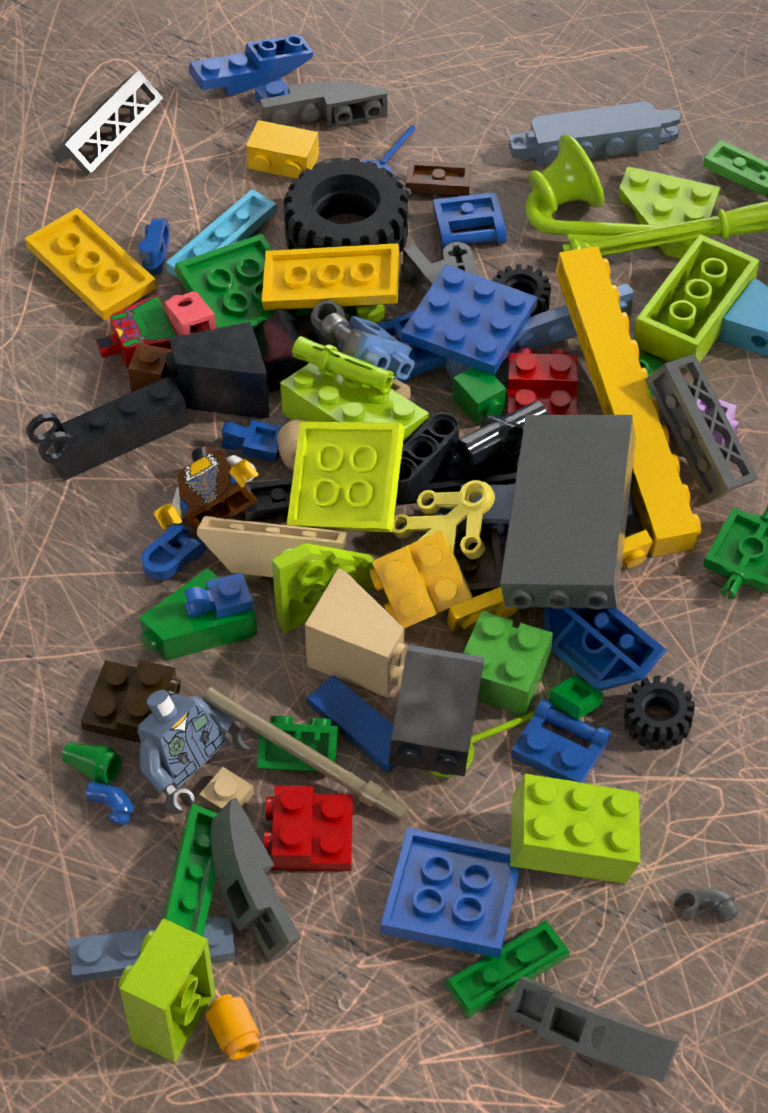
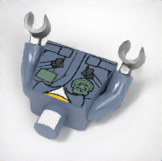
M159 690L148 697L147 704L152 714L139 725L137 730L141 740L139 767L159 794L164 792L167 796L165 800L166 809L172 814H179L183 812V809L178 805L177 797H180L188 807L195 803V798L190 790L177 789L228 742L225 736L227 732L232 735V743L238 750L251 749L242 741V734L244 732L255 740L259 739L260 735L248 727L240 728L235 724V719L212 706L203 698L198 696L186 698L179 694L170 696L166 690Z

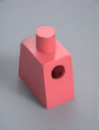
M197 292L174 295L165 302L166 313L177 336L217 328L213 311Z

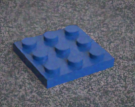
M446 264L401 331V341L495 375L537 307V297Z
M407 828L380 924V934L500 958L521 869L520 867L510 866L511 848Z

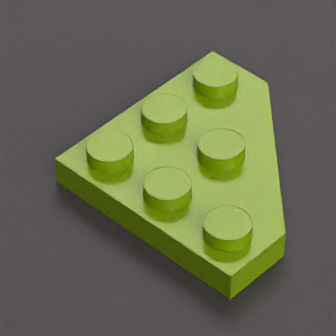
M627 166L619 188V198L625 205L629 204L636 213L635 218L640 224L673 225L710 218L713 216L720 193L719 186ZM696 239L661 245L659 248L667 256L682 259Z
M303 543L293 549H286L273 558L276 619L283 633L307 622L338 568L346 571L366 592L376 588L369 573V570L374 569L372 564L374 559L372 556Z

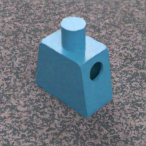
M756 279L750 282L723 318L719 341L768 356V286Z

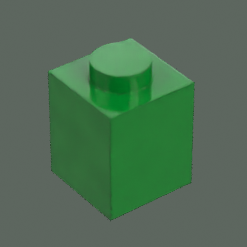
M472 367L453 377V400L476 425L481 424L489 415H500L505 410L506 388L494 375Z

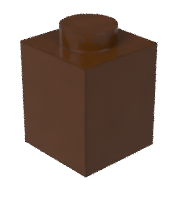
M138 343L128 367L131 392L167 376L174 375V373L169 374L165 353H170L171 349Z

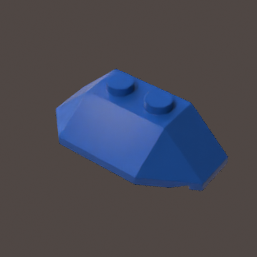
M544 607L545 630L553 633L551 650L599 691L643 680L667 652L666 648L618 608L555 609Z

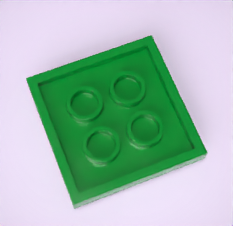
M263 234L175 263L174 272L188 293L197 292L213 311L217 328L251 322L255 333L275 312V310H264L262 305L266 251H274ZM310 308L283 309V311L297 317L308 314Z

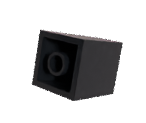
M251 322L169 338L171 352L165 353L169 374L174 373V375L169 377L185 398L186 409L262 419L270 417L267 373Z
M408 645L392 731L388 764L399 765L404 768L434 771L444 775L465 777L484 657Z

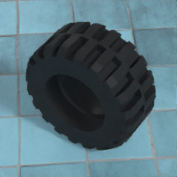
M335 158L329 163L322 161L315 164L312 170L307 168L299 175V179L295 178L288 187L289 191L285 194L284 223L285 238L289 250L397 243L400 253L405 248L408 236L407 194L403 190L401 182L396 177H392V173L384 167L379 169L376 163L368 160L366 163L360 162L359 158H350L348 161H341V158ZM338 214H356L367 218L351 224H340L326 220Z

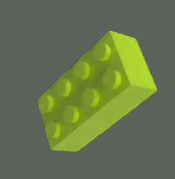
M700 234L636 318L634 340H636L638 348L669 362L695 354L700 363L721 334L723 318L750 282L756 279L759 259Z
M309 363L280 382L282 414L292 421L305 419L311 422L401 423L405 427L404 446L429 420V413L391 388L387 393H383L331 371L328 373L323 372L312 363Z

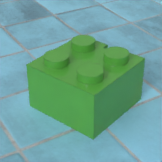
M481 611L463 654L484 657L478 701L519 715H525L530 709L550 660L553 633L520 623L519 628L513 627L514 620Z

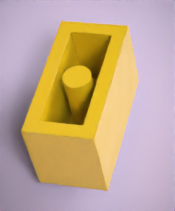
M258 120L246 145L248 169L299 179V175L307 168L313 169L319 157L318 132Z

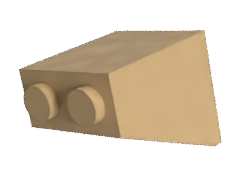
M338 568L305 623L307 667L330 676L334 675L340 680L388 698L395 686L400 687L402 682L404 659L408 646L404 645V628L346 571Z

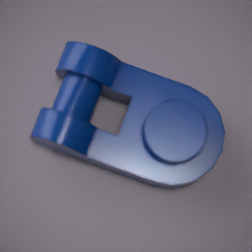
M153 218L150 225L145 227V239L138 245L140 256L144 258L142 267L152 276L162 272L169 246L170 229L166 218Z
M175 524L144 550L141 558L144 573L153 580L169 579L191 560L199 559L206 550V544L198 537L192 538L189 536V531L181 524Z

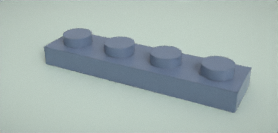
M231 916L206 920L203 937L208 939L211 964L236 960ZM157 927L69 939L73 982L78 983L120 977L128 965L134 966L141 954L140 948L146 934L150 930L155 931Z

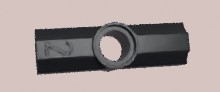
M534 401L504 417L496 414L486 417L478 430L458 439L453 444V455L457 458L459 465L465 469H470L500 453L509 456L518 453L521 449L526 415H550L546 411L544 404Z

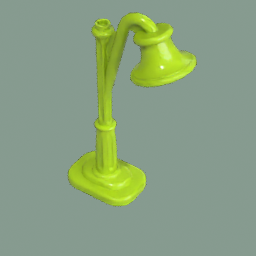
M569 134L560 136L558 142L559 152L555 160L543 171L532 170L528 176L532 192L528 195L525 205L526 217L531 225L540 232L552 235H567L569 243L563 244V252L598 246L601 255L607 256L697 239L700 234L706 237L721 235L724 240H727L729 236L768 231V201L729 211L720 209L717 216L673 225L554 220L552 214L557 212L558 205L565 202L581 200L593 208H601L604 203L603 188L592 162L577 140Z

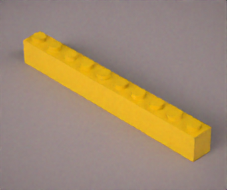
M598 246L559 252L556 275L603 414L633 415L636 441L630 494L642 529L648 532L653 541L650 547L651 556L657 557L693 550L697 536L701 534L700 520L697 514H692L689 505V488L687 484H682L679 477L680 465L676 454H671L668 446L669 432L666 425H661L658 417L659 405L655 397L651 396L649 392V385L646 381L648 373L646 368H641L638 360L639 348L636 340H631L629 319L626 312H621L618 288L616 285L611 284L609 262L606 258H602Z

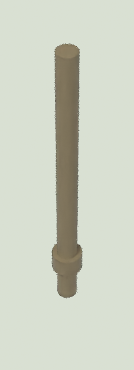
M209 687L203 700L360 796L358 800L370 808L375 805L399 821L405 815L408 807L383 793V787L371 780L368 783L213 687Z

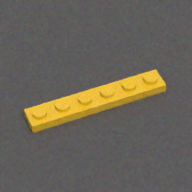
M646 530L625 538L622 567L633 568L646 560L653 542ZM499 587L451 606L446 623L452 634L462 630L468 633L474 630L481 611L507 618L513 615L518 608L505 607L502 590Z

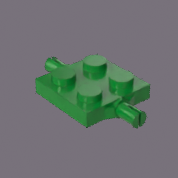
M768 506L763 515L749 514L733 507L704 559L703 567L728 578L720 590L721 595L725 598L729 592L728 599H734L741 584L768 594Z

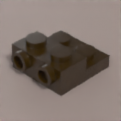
M105 660L81 719L82 730L141 743L137 731L138 727L152 714L147 704L148 697L159 690H166L170 696L180 694L181 680L177 679L176 669L139 660L137 667Z

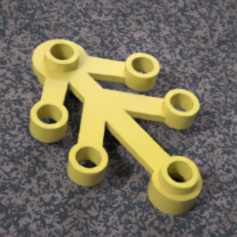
M478 480L467 482L460 492L435 493L432 490H425L417 498V504L424 514H435L439 511L440 507L455 508L447 515L408 517L406 514H397L394 516L392 531L396 537L401 539L409 537L413 532L428 531L420 538L423 539L443 530L454 554L457 526L467 518L466 536L462 538L460 548L467 558H479L485 550L484 543L480 539L482 516L494 504V491L490 485ZM482 497L479 501L473 503L474 499ZM434 499L432 504L424 506L427 500ZM401 523H407L405 528L397 530ZM478 543L473 550H467L470 544Z

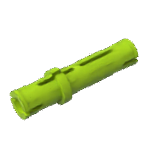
M302 336L294 343L293 357L318 366V369L328 373L331 371L383 393H387L392 386L394 380V373L392 371L343 354L338 351L337 347L330 344L324 346Z

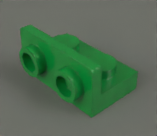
M270 716L271 724L336 763L339 728L338 726H331V719L308 718V724H293V717ZM259 736L258 769L321 773L263 736Z

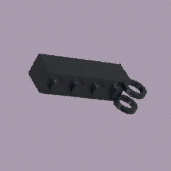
M167 376L63 423L60 422L54 413L40 414L29 422L26 434L31 442L40 444L38 452L45 462L52 463L63 481H66L188 426L185 398L170 377ZM47 421L53 422V426L49 431L41 435H34L35 429L40 424Z

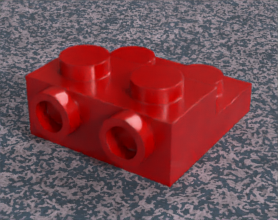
M528 348L520 349L516 353H509L507 415L534 401L544 404L546 411L550 415H577V355H570L566 350L562 349L554 350L550 354H536Z
M274 786V797H266L265 810L266 820H273L272 831L264 832V847L268 855H271V860L274 863L272 870L351 871L353 794H314V786Z

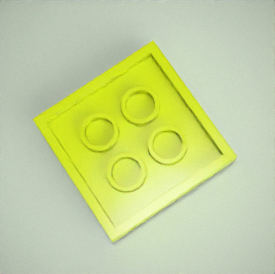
M300 422L287 525L327 530L392 532L405 427L401 423Z

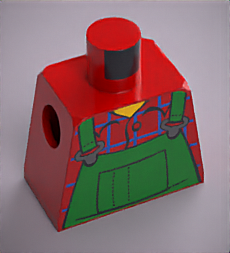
M157 294L113 313L110 316L112 334L96 339V345L101 358L120 353L128 369L138 343L170 349L169 338L177 337V334Z

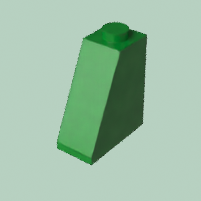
M207 568L139 617L142 631L140 639L150 652L154 653L156 651L168 661L253 637L258 633L256 612L250 610L217 619L213 610L200 616L189 617L185 608L187 600L184 591L193 587H200L206 590V581L218 579Z

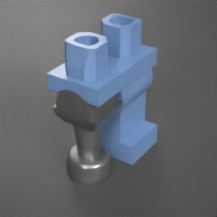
M332 313L321 324V334L331 342H339L338 347L342 349L341 352L343 354L392 371L395 379L406 380L409 377L415 364L408 357L412 348L400 343L373 321L351 316L348 322L340 314Z

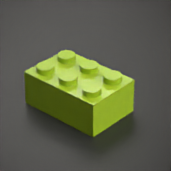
M524 774L512 795L510 866L626 884L640 864L639 792Z
M163 918L155 931L150 930L146 934L140 948L141 954L134 966L130 964L125 968L118 986L132 1042L175 1063L216 995L208 939Z

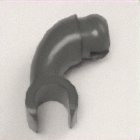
M708 888L695 892L684 889L679 891L675 897L674 906H679L681 903L691 905L682 913V919L686 921L692 920L696 916L698 906L701 905L708 906L715 912H718L720 919L724 921L732 920L739 913V906L734 902L735 898L721 889Z

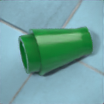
M71 741L65 746L62 753L63 763L71 765L97 783H112L121 770V755L116 753L112 747L78 744Z

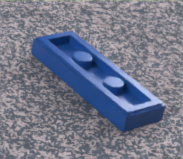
M333 675L307 697V705L322 718L331 719L332 726H338L339 732L383 770L388 773L396 766L388 764L394 725L336 676Z

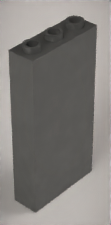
M526 415L500 581L505 607H552L555 609L617 608L636 441L633 415Z

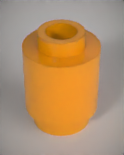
M226 994L211 1002L209 1005L210 1010L206 1013L205 1018L222 1053L228 1054L230 1060L234 1061L255 1052L260 1047L258 1040L260 1032L243 998L232 997L231 994Z

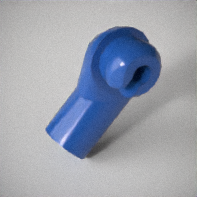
M90 781L88 784L86 800L105 804L111 808L108 816L110 822L120 825L128 824L130 813H133L134 806L127 794L122 789L93 781Z

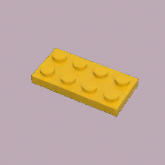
M78 207L25 238L26 247L103 320L108 319L113 313L126 308L157 289L156 279Z
M398 243L266 251L262 292L263 309L315 308L318 303L325 300L333 301L340 306L398 303L400 253Z

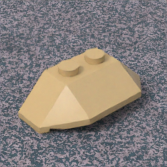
M207 516L203 517L197 528V536L231 573H242L243 577L247 579H260L263 576L273 577L272 559L277 557L282 551L290 548L293 549L303 543L343 550L348 532Z

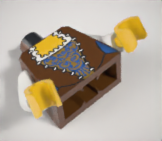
M208 447L196 448L191 453L193 463L180 470L177 474L178 487L176 488L172 504H166L158 508L154 512V516L162 530H165L171 524L182 523L183 519L196 531L204 516L229 519L258 502L246 482L252 481L259 474L256 472L255 466L248 462L247 459H242L236 455L227 457L221 450L211 452Z

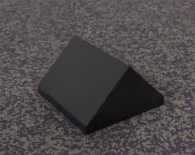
M278 308L254 333L266 369L269 391L280 390V382L310 363L293 357V346L300 336L321 344L315 336L310 321Z

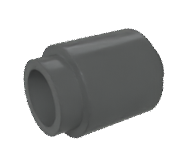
M330 300L322 301L315 306L311 313V322L315 336L322 345L338 346L339 342L329 341L320 331L321 324L328 315L338 313L345 318L342 307Z

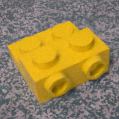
M443 530L373 560L374 569L369 570L376 589L379 591L384 588L389 602L384 604L385 610L403 628L423 621L453 605L472 598V594Z

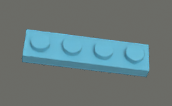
M251 189L166 262L167 272L177 277L174 272L175 263L247 239L277 213L276 203Z

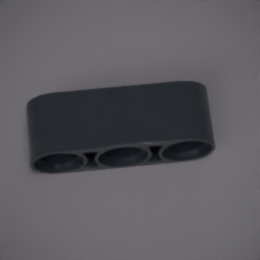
M449 413L433 415L402 447L396 504L411 502L454 457L453 444L459 439V421L454 415Z

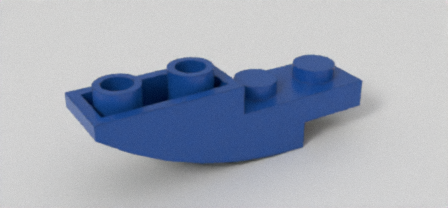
M300 34L262 39L246 43L245 53L192 61L189 64L188 72L201 91L221 87L226 95L229 96L252 90L289 74L310 60L314 52Z

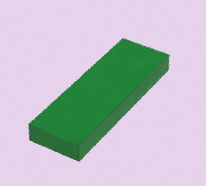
M546 920L505 944L500 958L485 956L445 980V987L465 1016L470 1018L516 989L519 977L536 978L569 958L570 951Z

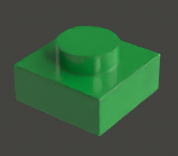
M574 675L551 689L549 702L563 710L566 714L579 720L601 706L604 693Z

